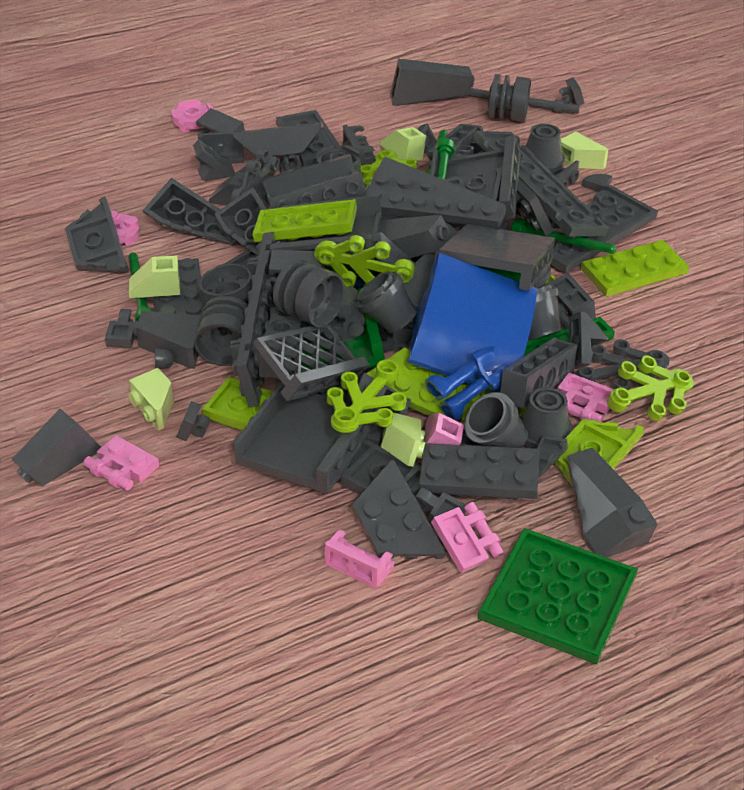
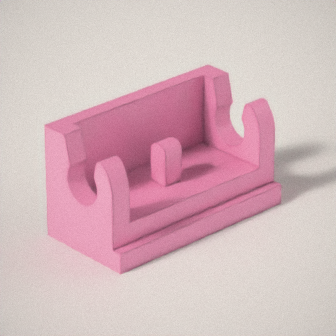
M338 530L325 543V565L377 589L394 568V561L390 560L393 554L387 551L381 558L348 543V540L343 538L346 532Z

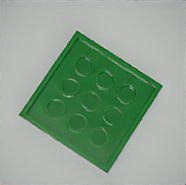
M524 528L478 612V619L597 665L635 581L638 568Z

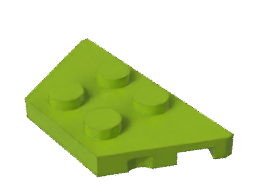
M405 347L388 358L399 365V372L395 382L386 386L397 392L404 393L407 398L411 399L408 407L428 416L432 413L444 415L440 408V403L455 395L456 389L443 400H438L429 392L425 380L432 375L447 376L407 362L409 349ZM377 367L369 371L367 375L375 379Z
M582 419L565 438L568 442V449L555 462V465L572 486L567 456L593 447L615 469L644 435L645 428L636 425L635 430L618 428V423L614 422L601 423L597 420Z

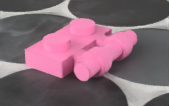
M568 373L558 387V390L567 397L568 414L579 417L580 421L582 419H590L602 423L604 416L596 413V411L607 414L610 410L606 400L612 390H614L612 388L572 373ZM575 402V403H578V404H580V405H583V406H585V408L580 407V406H578V405H575V404H573V403Z
M117 435L97 450V459L88 456L83 462V465L89 469L91 474L97 477L102 476L109 480L110 485L116 488L121 487L127 491L133 486L131 478L141 483L159 467L158 458Z
M474 502L464 507L468 514L466 517L460 507H457L434 517L431 522L460 573L486 563L489 556L485 550H489L494 559L504 554L499 545L501 540L496 533H492L486 523L487 517L482 510H478ZM475 527L477 529L479 535L481 536V539L477 538L472 528Z

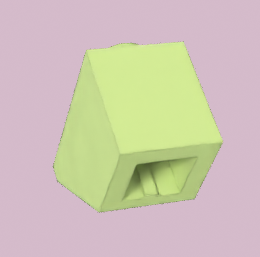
M414 127L400 129L381 140L380 145L387 150L395 152L399 159L414 158L419 161L423 160L426 135Z
M576 131L561 139L562 152L565 156L564 164L570 166L577 160L579 161L578 168H606L608 148Z
M177 255L151 257L129 278V298L180 295Z
M156 368L130 379L131 392L128 393L132 405L134 407L138 406L142 411L146 421L152 422L158 430H161L165 426L174 402L171 381L159 368Z
M393 413L392 425L384 427L381 448L406 465L413 467L416 457H422L425 442L423 441L425 431L421 430V420Z

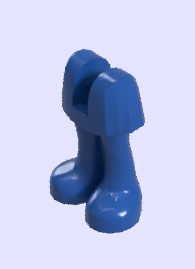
M494 346L471 353L469 362L447 377L432 375L425 380L429 392L436 399L443 400L474 375L477 377V380L465 389L440 403V408L445 416L458 421L463 415L465 406L473 398L487 388L494 391L501 385L502 372L507 368L506 364H501L488 373L483 369L486 364L499 356Z

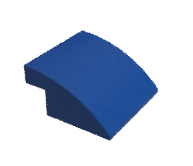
M439 253L431 268L429 285L417 305L407 362L449 376L469 362L471 353L494 346L499 356L483 367L485 372L488 373L501 364H506L507 367L524 356L535 310L537 288L532 287L530 291L519 289L520 282ZM474 375L465 383L472 384L477 380V377ZM500 385L497 389H495L494 391H492V390H490V389H488V388H487L486 390L491 391V392H494V393H496V392L500 393L501 385Z

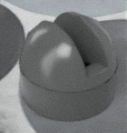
M156 348L155 369L171 367L174 362L173 353L169 349Z

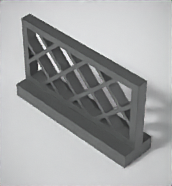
M329 324L324 327L308 326L258 337L253 342V345L285 385L280 393L286 401L322 392L333 387L341 386V375L343 373L353 372L359 378L371 365L365 357L355 358ZM323 332L329 340L321 337L320 333ZM303 337L312 341L313 345L304 341ZM285 341L295 345L296 348L294 349L286 345ZM319 345L329 349V353L320 349ZM268 346L277 349L278 353L271 351ZM302 349L311 353L312 357L302 353ZM284 353L295 358V362L284 357ZM336 353L341 355L344 360L336 357ZM319 358L329 362V365L319 361ZM301 362L312 366V370L302 366ZM284 367L293 370L294 375H289Z

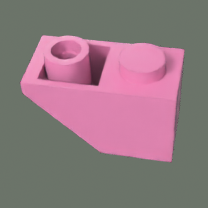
M441 413L429 414L423 441L432 444L460 445L464 424Z

